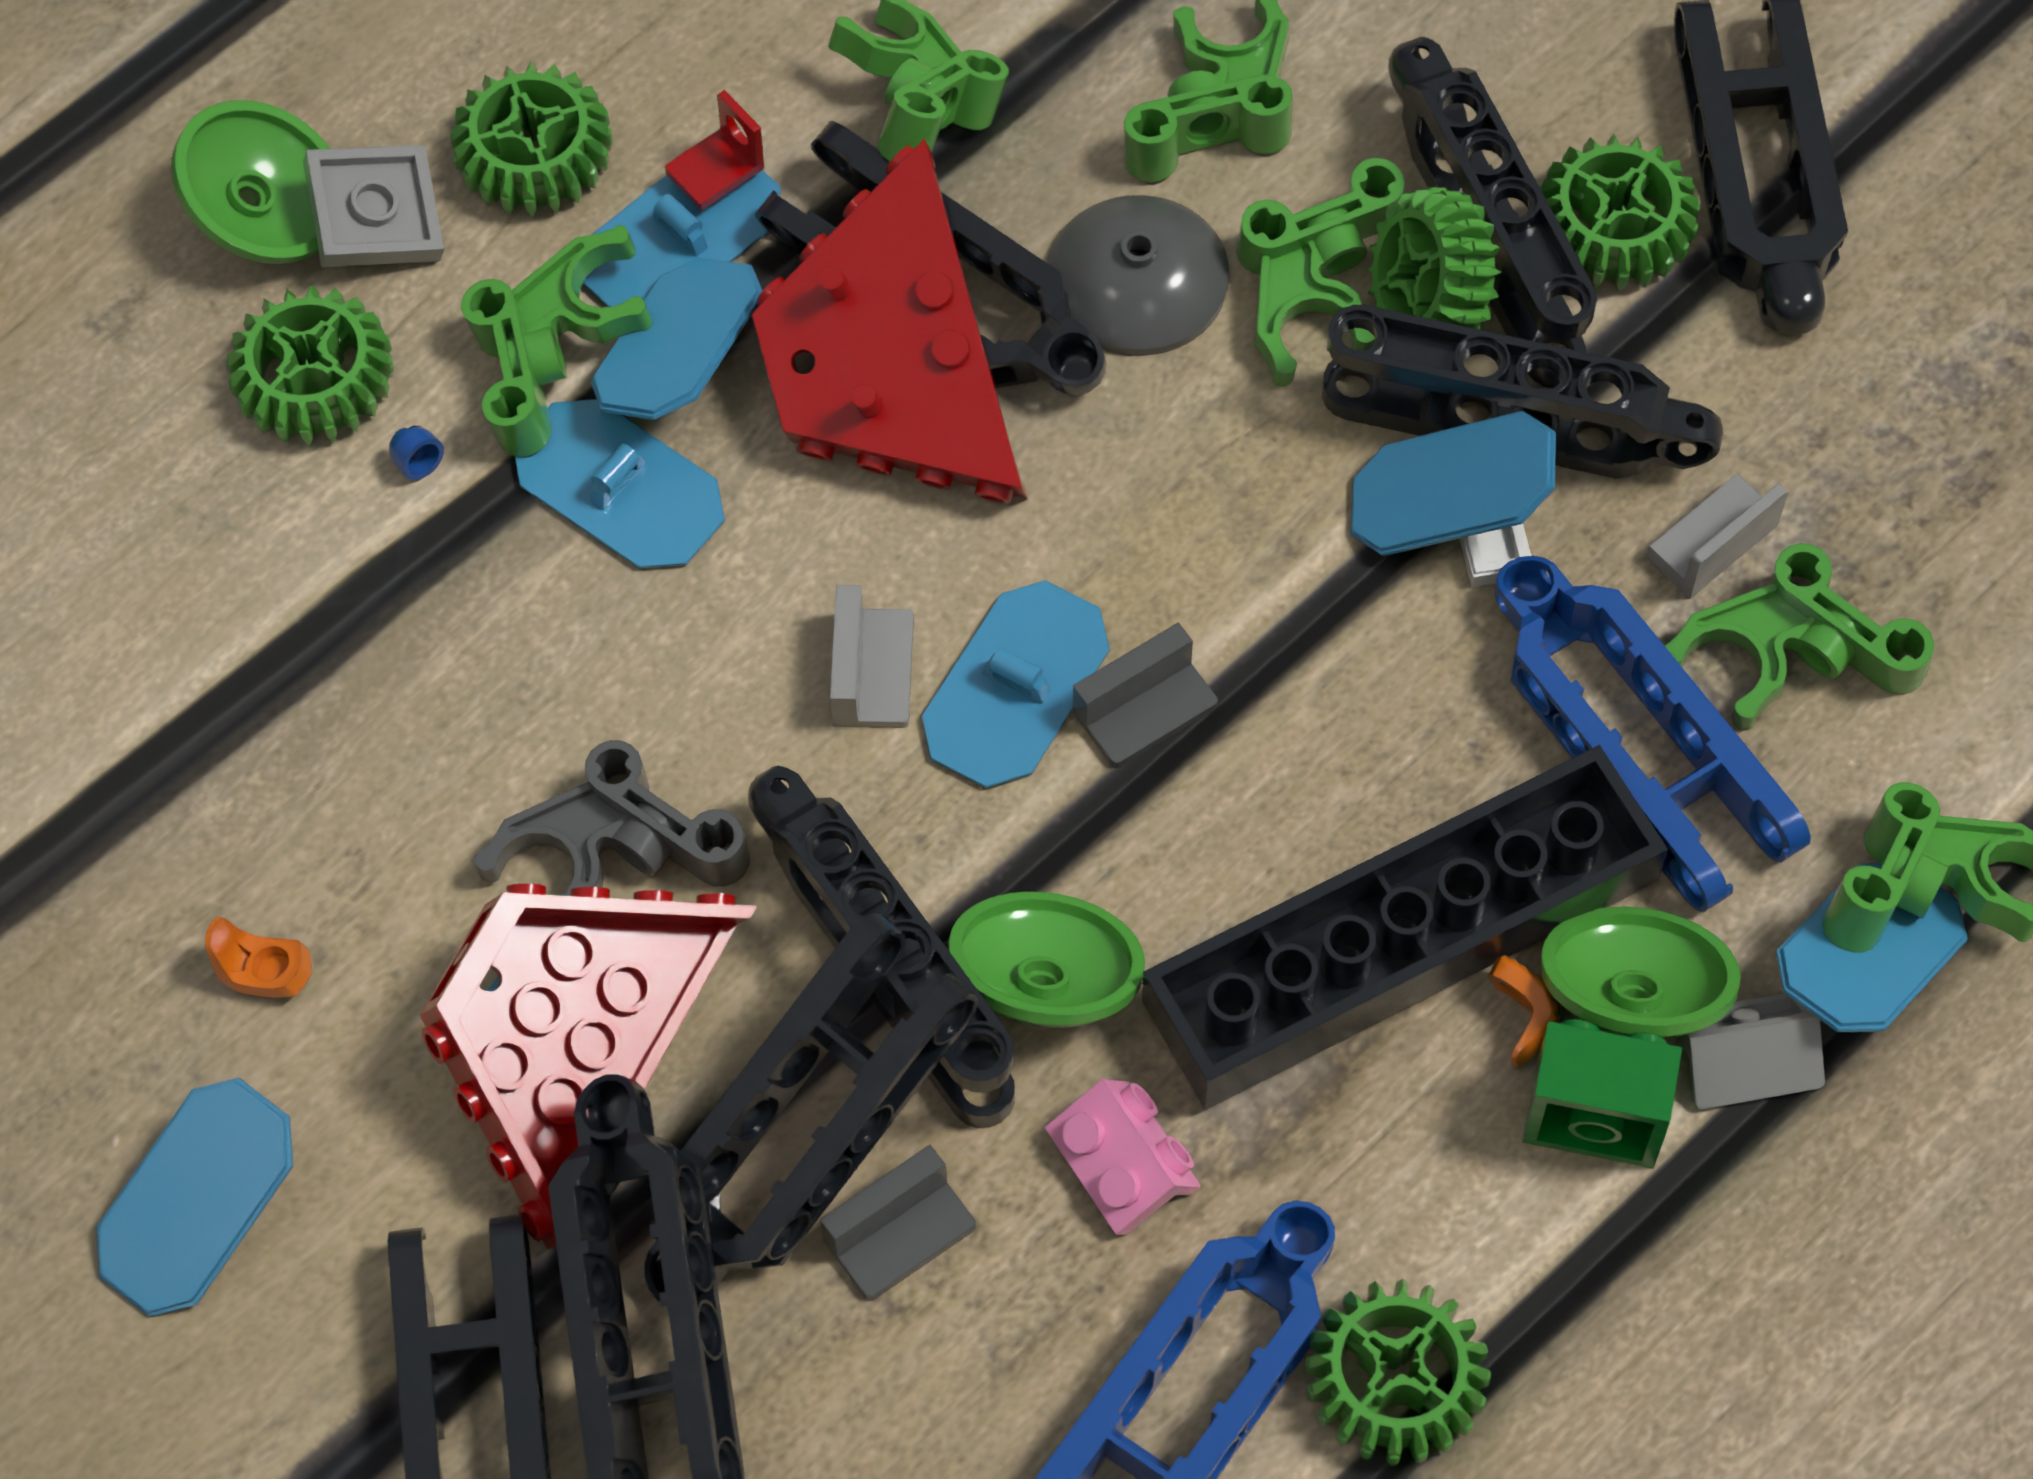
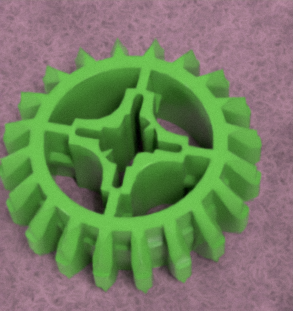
M530 61L526 73L515 74L506 65L503 79L496 81L487 75L484 76L482 83L483 92L467 89L466 106L456 108L454 116L456 126L451 128L450 140L452 149L455 150L453 159L456 169L460 171V175H463L465 185L470 189V192L480 191L481 199L485 201L487 206L501 200L502 208L509 215L519 204L525 205L526 211L533 217L538 209V205L548 204L557 213L560 199L564 197L579 204L580 196L582 195L580 186L596 189V184L599 180L597 171L607 170L609 163L608 151L611 150V145L613 144L611 128L608 127L610 121L607 109L604 108L603 103H599L598 94L594 91L593 86L583 87L582 80L576 72L562 78L561 71L553 64L545 73H538L537 68ZM525 130L530 132L531 137H526ZM532 140L538 142L539 148L533 146Z
M1614 133L1607 140L1606 146L1601 147L1591 137L1584 143L1582 152L1569 146L1566 153L1563 154L1562 162H1552V165L1547 170L1546 180H1543V183L1539 186L1585 272L1593 275L1592 282L1595 289L1604 282V278L1614 279L1620 292L1627 286L1628 278H1634L1643 288L1651 281L1652 273L1666 278L1667 274L1672 270L1673 262L1681 263L1686 257L1689 244L1695 239L1698 223H1696L1700 205L1698 197L1693 196L1695 188L1693 177L1681 176L1682 167L1680 159L1663 162L1664 153L1661 145L1650 152L1642 150L1639 136L1630 143V146L1620 145ZM1643 195L1646 196L1649 200H1651L1654 203V205L1646 201ZM1655 206L1657 207L1661 215L1654 212ZM1572 208L1580 212L1579 218L1587 222L1591 226V230L1578 220Z
M1427 187L1426 190H1416L1412 193L1401 194L1398 204L1388 205L1386 210L1387 220L1377 223L1376 226L1379 235L1378 241L1370 245V249L1374 254L1373 266L1366 269L1372 273L1373 285L1369 289L1368 294L1376 298L1377 303L1375 307L1481 330L1480 322L1491 319L1488 304L1490 300L1498 298V294L1493 287L1495 276L1501 273L1495 268V256L1499 252L1500 247L1491 243L1494 224L1484 221V207L1473 204L1471 195L1461 194L1459 191H1448L1446 188Z
M311 285L305 297L296 298L286 288L284 302L275 305L264 298L262 316L245 313L243 324L246 331L232 333L233 339L231 344L234 351L227 354L226 361L230 374L228 383L232 395L237 397V402L243 415H246L247 419L254 418L257 428L261 429L263 434L275 429L277 436L286 443L296 432H300L302 441L310 447L316 433L325 432L327 438L335 442L337 436L336 428L345 425L355 432L358 431L360 423L357 415L364 414L376 417V410L378 409L376 399L388 398L390 387L387 379L393 377L394 364L390 355L392 347L388 335L382 329L380 319L374 314V311L366 313L364 304L357 297L345 302L343 294L335 287L325 298H321L319 291ZM351 346L357 351V356L351 370L347 373L341 369L340 365L344 361L343 353ZM275 358L280 361V366L276 369L278 377L269 385L264 380V376L269 363Z
M1403 1278L1396 1282L1393 1296L1385 1297L1382 1286L1374 1281L1368 1286V1303H1365L1357 1294L1349 1291L1344 1295L1342 1302L1345 1314L1335 1309H1327L1323 1315L1322 1322L1328 1331L1321 1330L1312 1333L1309 1345L1318 1354L1307 1357L1304 1368L1306 1374L1317 1378L1308 1385V1399L1315 1402H1327L1318 1413V1420L1321 1425H1331L1341 1420L1343 1423L1337 1432L1336 1441L1340 1446H1344L1350 1443L1356 1435L1363 1438L1360 1456L1364 1460L1370 1459L1374 1454L1375 1445L1388 1447L1386 1459L1391 1466L1399 1463L1402 1447L1410 1448L1412 1457L1417 1463L1420 1464L1426 1461L1428 1456V1440L1443 1453L1451 1450L1453 1438L1450 1430L1464 1436L1471 1432L1473 1421L1468 1413H1481L1486 1403V1397L1477 1389L1487 1387L1491 1379L1490 1370L1477 1365L1486 1359L1488 1353L1486 1344L1477 1341L1467 1342L1476 1331L1477 1325L1474 1319H1463L1453 1323L1452 1320L1458 1309V1303L1454 1298L1445 1301L1438 1309L1431 1305L1434 1296V1289L1431 1285L1423 1287L1419 1299L1407 1296L1409 1287ZM1394 1326L1412 1329L1408 1335L1397 1339L1388 1338L1375 1330ZM1434 1344L1441 1349L1451 1369L1453 1388L1449 1395L1436 1387L1438 1379L1425 1366L1429 1351ZM1347 1349L1359 1357L1358 1365L1364 1369L1370 1378L1366 1385L1365 1394L1359 1401L1348 1388L1342 1372L1341 1360ZM1413 1356L1408 1376L1401 1373L1394 1380L1389 1379L1382 1387L1386 1368L1395 1370L1401 1364L1405 1365ZM1395 1405L1408 1406L1419 1414L1424 1410L1428 1412L1412 1418H1391L1381 1415L1386 1409Z

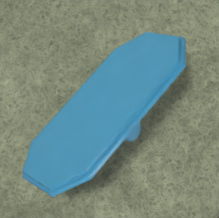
M762 170L701 211L666 175L593 233H602L617 225L625 226L636 248L634 257L629 260L609 261L596 267L585 278L583 285L607 307H612L629 300L633 296H639L644 300L661 275L696 258L733 262L769 233L755 217V212L773 190L780 197L781 186Z
M696 258L661 275L644 299L652 317L651 327L646 331H636L620 336L590 380L601 411L656 420L697 400L758 306L756 300L763 290L752 265Z
M597 399L552 403L548 407L551 421V436L548 443L539 452L531 456H515L519 483L522 489L639 569L687 565L725 522L716 478L624 416L602 412Z
M1519 411L1384 445L1353 479L1351 535L1380 555L1387 556L1523 524L1555 489L1556 432L1524 411Z
M1046 580L1001 593L922 715L931 760L984 788H990L1032 775L1073 710V685L1096 672L1110 651L1100 607Z
M1860 863L1858 866H1872L1880 869L1882 864ZM1837 887L1777 949L1776 959L1783 993L1837 1032L1885 1031L1968 940L1959 900L1942 887H1939L1923 919L1896 907L1878 943L1873 949L1866 952H1850L1841 949L1832 943L1824 932L1822 926L1823 917L1838 889Z
M241 1078L192 1089L96 1227L99 1278L149 1317L198 1305L294 1167L290 1116Z

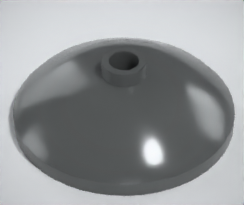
M1120 196L1104 200L1085 209L1075 216L1061 231L1054 243L1049 259V265L1061 272L1063 290L1068 295L1071 318L1091 331L1099 340L1103 350L1117 354L1132 356L1155 355L1186 345L1201 335L1213 323L1223 307L1228 290V259L1223 244L1213 228L1201 216L1186 206L1156 196ZM1144 250L1148 253L1144 256H1135L1130 251Z

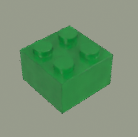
M1569 1019L1561 1023L1548 1021L1534 1072L1522 1143L1654 1169L1671 1121L1682 1047L1668 1045L1663 1038L1650 1033L1636 1032L1628 1036L1602 1032L1595 1024L1583 1020Z

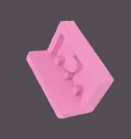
M1101 1079L1044 1128L1116 1235H1128L1175 1195H1191L1201 1186L1190 1170L1194 1167V1162L1189 1152L1177 1139L1167 1136L1154 1116L1158 1113V1110L1149 1094L1136 1083Z

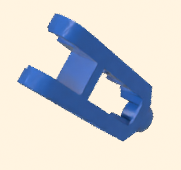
M1533 555L1513 559L1500 569L1496 578L1495 599L1502 613L1519 633L1511 683L1571 758L1598 745L1601 746L1667 847L1668 851L1661 871L1690 906L1699 912H1706L1733 893V885L1731 883L1726 884L1721 870L1700 844L1701 834L1682 811V809L1712 790L1759 848L1775 862L1782 863L1810 844L1811 835L1809 828L1795 804L1618 589L1595 585L1572 586L1555 563L1544 557ZM1576 640L1594 643L1696 770L1666 789L1662 787L1655 777L1648 779L1622 747L1623 737L1616 728L1610 731L1582 697L1583 687L1577 680L1571 683L1550 656Z
M1292 1201L1284 1203L1275 1209L1255 1237L1236 1236L1208 1241L1035 1479H1091L1106 1458L1137 1479H1217L1311 1348L1309 1345L1310 1337L1314 1331H1317V1324L1321 1320L1313 1280L1329 1259L1335 1242V1226L1330 1216L1321 1207L1310 1202ZM1246 1289L1279 1312L1281 1327L1264 1350L1258 1346L1250 1357L1247 1374L1225 1404L1218 1401L1211 1411L1208 1429L1187 1458L1179 1456L1172 1467H1170L1123 1434L1224 1294L1229 1291Z

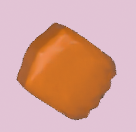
M215 917L206 930L205 949L210 964L219 981L232 990L258 997H295L305 987L311 977V954L308 948L298 940L253 935L239 929L228 919L222 917Z
M1504 955L1499 956L1495 960L1488 977L1496 990L1511 997L1532 1016L1511 1054L1512 1066L1519 1069L1540 1051L1548 1021L1561 1023L1559 1002L1549 992L1539 975L1530 972L1524 965L1518 964L1516 960Z

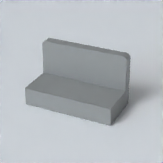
M1737 473L1654 541L1648 548L1646 558L1691 599L1778 526L1788 491L1780 484H1777L1762 496Z
M836 585L830 690L833 726L905 728L909 725L913 612L908 609H864L861 585Z
M1784 993L1736 1001L1728 1014L1713 1025L1686 1036L1676 1037L1689 1057L1692 1098L1699 1109L1822 1088L1825 1084L1820 1019Z

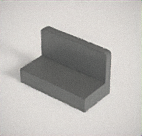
M1179 622L1073 685V714L1114 768L1122 767L1217 708V696L1192 665L1193 640Z
M931 1144L820 1219L823 1242L868 1301L875 1300L976 1229L974 1217L947 1183L946 1164Z

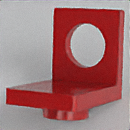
M725 90L717 94L720 129L665 165V174L701 211L765 169L761 127ZM734 118H735V119L738 121V123L741 125V127L743 128V130H744L746 136L741 132V130H740L739 127L737 126V124H736Z

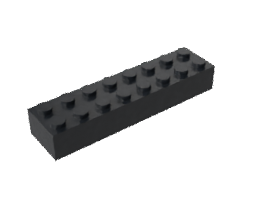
M1598 745L1143 971L1142 1003L1206 1110L1493 965L1499 956H1511L1543 940L1561 922L1599 908H1606L1657 882L1668 849L1601 746Z

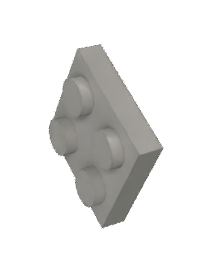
M425 145L306 150L303 165L321 267L441 261L444 245Z

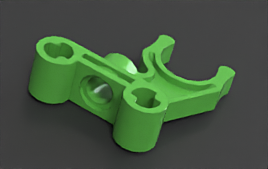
M880 0L874 19L876 24L896 32L904 40H891L876 36L862 29L848 17H838L836 19L828 43L829 49L848 58L866 72L884 77H892L884 97L885 104L890 106L878 141V150L888 161H891L906 146L915 148L924 138L932 152L939 131L951 123L975 130H981L990 126L1009 75V68L997 56L980 50L961 52L930 13L906 0Z
M1255 0V16L1264 26V29L1255 39L1240 45L1227 46L1213 43L1202 36L1195 26V12L1193 8L1183 6L1174 11V36L1182 47L1185 66L1192 72L1182 75L1172 83L1168 90V97L1139 104L1126 114L1124 119L1125 164L1132 176L1146 182L1161 181L1168 178L1176 170L1179 154L1240 140L1244 147L1259 154L1275 153L1282 150L1289 143L1292 136V90L1288 83L1280 78L1289 41V21L1283 14L1277 0Z
M1382 158L1364 160L1352 172L1347 194L1298 213L1292 214L1287 206L1282 203L1266 199L1254 202L1242 214L1236 253L1239 262L1245 269L1254 274H1259L1255 347L1269 366L1275 385L1283 387L1291 384L1297 367L1296 360L1283 346L1280 335L1281 329L1288 320L1300 313L1311 311L1326 313L1333 317L1342 308L1351 305H1362L1359 293L1340 281L1324 277L1341 274L1362 261L1367 254V248L1362 239L1378 234L1376 229L1377 223L1387 220L1386 210L1388 205L1398 204L1399 198L1404 191L1405 180L1402 171L1391 161ZM1369 193L1377 194V195H1379V196H1381V197H1383V198H1375V197H1371V196H1369V195H1367V194H1369ZM1362 328L1348 330L1353 350L1369 349L1375 344V337L1369 331Z
M617 225L602 233L574 238L513 290L501 280L486 279L473 284L465 292L461 300V311L481 349L488 355L499 357L504 379L493 384L486 391L482 400V411L502 449L509 455L517 457L531 456L539 452L550 439L551 421L543 385L567 378V369L559 344V337L563 333L573 332L584 340L606 343L619 336L636 331H646L651 327L652 317L644 300L639 296H633L616 306L604 308L587 305L580 299L581 286L585 278L596 267L609 261L629 260L634 257L636 248L625 226Z
M1799 543L1787 547L1780 553L1775 562L1771 584L1692 613L1679 634L1670 643L1666 644L1665 647L1681 666H1683L1689 654L1703 644L1721 641L1731 642L1744 648L1755 660L1760 676L1755 688L1736 701L1732 717L1737 727L1750 729L1760 713L1782 694L1787 673L1785 650L1796 651L1798 656L1811 669L1829 679H1836L1850 665L1881 689L1892 694H1906L1920 687L1926 678L1934 653V640L1931 632L1922 623L1914 619L1900 618L1890 621L1884 627L1879 626L1829 588L1832 565L1824 551L1812 544ZM1795 576L1804 577L1812 583L1806 587L1797 586L1790 582V578ZM1904 652H1906V653H1908V654L1911 655V656H1908V655L1904 656L1900 661H1898V660H1896V659L1893 658V657L1898 658V657L1901 656Z
M1899 782L1891 785L1885 791L1864 833L1863 839L1868 853L1872 858L1880 862L1882 866L1880 869L1872 866H1856L1844 875L1823 917L1822 926L1830 941L1841 949L1850 952H1866L1873 949L1878 943L1896 907L1923 919L1940 885L1946 884L1955 890L1960 904L1975 921L2000 929L2020 942H2027L2033 935V904L2015 899L2004 892L1992 879L1988 865L1996 862H2014L2033 870V831L2022 823L1939 816L1940 806L1937 799L1922 786L1909 782Z

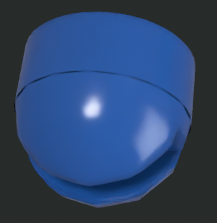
M421 426L399 429L394 433L389 442V456L393 464L410 480H419L431 474L438 467L444 455L443 444L429 430Z

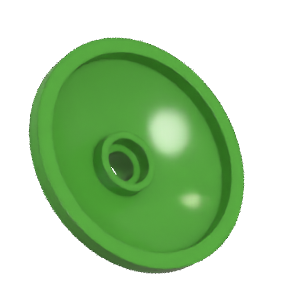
M248 100L221 102L196 114L179 135L171 160L173 185L183 209L192 222L209 239L235 255L256 262L268 264L293 263L309 258L319 252L303 165L306 150L330 149V147L308 124L283 109L266 103Z
M1016 892L986 899L969 908L958 918L949 938V952L993 1012L1007 1019L1032 1026L1068 1028L1102 1020L1126 1007L1139 992L1143 981L1145 957L1142 946L1134 933L1121 920L1108 911L1071 896L1048 892Z
M1641 907L1599 908L1561 922L1547 936L1542 948L1540 963L1541 975L1547 989L1575 1017L1593 1023L1599 1029L1609 1033L1628 1036L1631 1033L1643 1032L1657 1035L1663 1039L1686 1036L1721 1020L1728 1014L1737 1000L1741 975L1739 965L1731 950L1709 930L1683 917Z

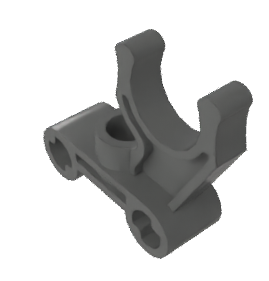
M609 740L600 743L590 751L585 761V774L588 782L504 819L489 844L474 857V863L480 877L486 882L493 883L499 880L508 860L520 850L539 845L552 846L564 851L573 860L575 865L573 880L562 896H570V890L573 888L603 887L604 872L600 862V855L606 849L615 850L629 864L649 876H654L666 860L670 858L703 882L712 886L722 887L734 884L745 875L750 861V854L742 825L732 813L721 809H710L700 813L693 820L689 819L649 791V783L639 752L631 744L621 740ZM618 774L628 775V778L617 784H607L606 782L612 776ZM727 843L731 844V846L728 849H722L723 847H725ZM710 846L714 847L709 853L705 852Z

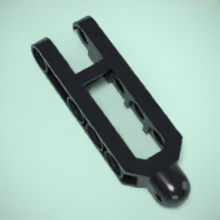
M1800 0L1762 1L1761 9L1762 11H1767V30L1770 43V52L1767 60L1768 68L1733 71L1724 70L1710 1L1677 2L1674 13L1675 44L1719 273L1739 287L1756 292L1760 317L1765 325L1772 330L1792 335L1810 332L1818 326L1825 309V292L1822 281L1839 263L1838 248H1841L1844 238L1848 234V226ZM1776 105L1779 120L1785 119L1791 146L1787 161L1789 169L1796 170L1801 195L1797 210L1799 220H1806L1807 234L1768 237L1756 229L1733 108Z
M1422 36L1399 44L1393 49L1389 57L1388 71L1392 85L1403 104L1402 122L1410 153L1427 187L1446 188L1448 191H1459L1461 194L1471 195L1473 204L1484 207V221L1494 224L1491 243L1500 247L1499 252L1495 256V268L1501 273L1495 276L1493 287L1498 294V298L1490 300L1489 304L1505 334L1545 344L1559 343L1568 349L1586 352L1582 335L1586 333V329L1594 317L1597 301L1594 286L1477 72L1469 68H1452L1441 46L1430 38ZM1419 49L1427 50L1429 52L1428 57L1422 59ZM1463 104L1472 107L1476 112V117L1469 122ZM1481 150L1492 151L1497 154L1502 160L1500 167L1493 169L1492 165L1488 164ZM1444 155L1453 173L1442 170L1436 163L1437 159ZM1507 198L1522 201L1528 208L1527 214L1520 218L1517 211L1514 212ZM1562 295L1576 299L1581 306L1580 312L1573 316ZM1535 368L1527 373L1532 380L1543 386L1555 388L1560 383L1558 376L1547 368Z
M828 122L811 143V149L814 154L829 169L861 191L868 189L872 192L888 176L885 170L890 161L883 157L876 147L837 122ZM774 190L755 212V217L769 233L799 255L816 236L822 233L829 236L836 229V227L811 210L807 214L803 213L779 197ZM941 192L959 258L1040 312L1042 325L1028 343H1025L1023 340L1003 342L999 339L995 344L981 334L995 388L1036 382L1039 378L1058 391L1072 396L1087 394L1096 388L1106 373V359L1101 344L1094 334L1071 318L1068 295L1063 290L1061 272Z
M1351 305L1342 308L1333 316L1329 323L1327 351L1333 360L1328 363L1324 371L1322 399L1326 408L1332 414L1348 421L1422 436L1470 424L1463 421L1456 412L1458 406L1468 401L1483 404L1490 413L1488 419L1524 411L1527 414L1543 417L1548 422L1550 428L1556 432L1555 466L1614 479L1635 475L1651 463L1678 469L1697 467L1716 457L1721 448L1723 427L1720 417L1711 409L1700 404L1669 398L1670 387L1642 364L1368 305ZM1362 328L1369 331L1375 337L1376 342L1369 349L1353 350L1343 343L1341 337L1350 329ZM1476 354L1486 355L1496 362L1498 370L1493 375L1477 377L1469 373L1463 363L1470 356ZM1535 368H1547L1558 376L1560 383L1550 390H1538L1527 383L1525 375ZM1349 375L1359 376L1369 384L1370 390L1365 395L1357 398L1348 397L1337 389L1336 383L1341 378ZM1597 381H1607L1614 384L1620 390L1622 396L1616 402L1602 404L1594 401L1589 396L1587 387ZM1589 427L1598 428L1609 436L1611 443L1604 449L1590 450L1579 443L1577 434ZM1683 443H1690L1695 446L1696 452L1693 455L1685 456L1680 452L1679 446Z
M773 766L756 776L750 784L747 795L749 807L757 822L772 841L774 855L793 891L834 948L837 947L857 922L872 913H879L906 937L905 946L899 959L870 996L892 1028L897 1025L901 1018L908 1020L926 996L941 982L945 981L943 978L944 974L954 975L978 996V1006L973 1017L928 1075V1078L953 1113L963 1123L975 1128H990L1002 1123L1010 1115L1015 1104V1083L1010 1073L1014 1065L1013 1041L1007 1029L844 807L831 797L816 798L801 776L786 767ZM781 780L786 781L789 784V788ZM882 893L886 896L888 902L885 901V897L882 895ZM919 944L923 946L925 953L922 952ZM994 1046L998 1049V1051H999V1053H1000V1057L998 1056V1054H997L996 1051L994 1050ZM997 1088H1001L1002 1091L999 1098L988 1106L973 1105L963 1094L964 1089L974 1093L990 1092Z
M879 913L865 916L849 930L681 1150L700 1164L717 1286L730 1270L746 1271L784 1265L955 1042L976 1011L978 996L954 975L944 974L943 978L945 981L941 982L926 996L908 1020L905 1018L900 1019L875 1053L846 1029L895 965L905 946L906 937ZM830 1051L857 1074V1077L852 1082L857 1087L826 1128L818 1126L811 1136L815 1140L813 1145L785 1181L777 1180L770 1191L774 1196L748 1230L744 1232L721 1212L720 1192L827 1052ZM656 1240L648 1251L644 1270L648 1288L656 1300L660 1302L659 1293L665 1292L661 1258L658 1259V1256H660L658 1240Z
M605 1074L588 1084L577 1099L574 1117L578 1147L562 1163L548 1185L588 1479H649L639 1406L674 1399L680 1444L687 1445L692 1478L745 1479L700 1164L666 1139L655 1136L651 1103L646 1091L637 1081L619 1074ZM649 1176L656 1223L649 1225L651 1239L658 1240L665 1286V1292L659 1293L661 1307L668 1308L675 1360L669 1362L670 1371L635 1378L610 1197L620 1182Z
M523 1214L489 1219L496 1318L436 1326L433 1295L428 1286L423 1258L422 1240H426L424 1228L389 1231L388 1259L405 1479H443L438 1440L445 1439L444 1426L437 1411L433 1375L439 1374L438 1355L499 1347L510 1479H551L531 1251L528 1232L524 1227Z

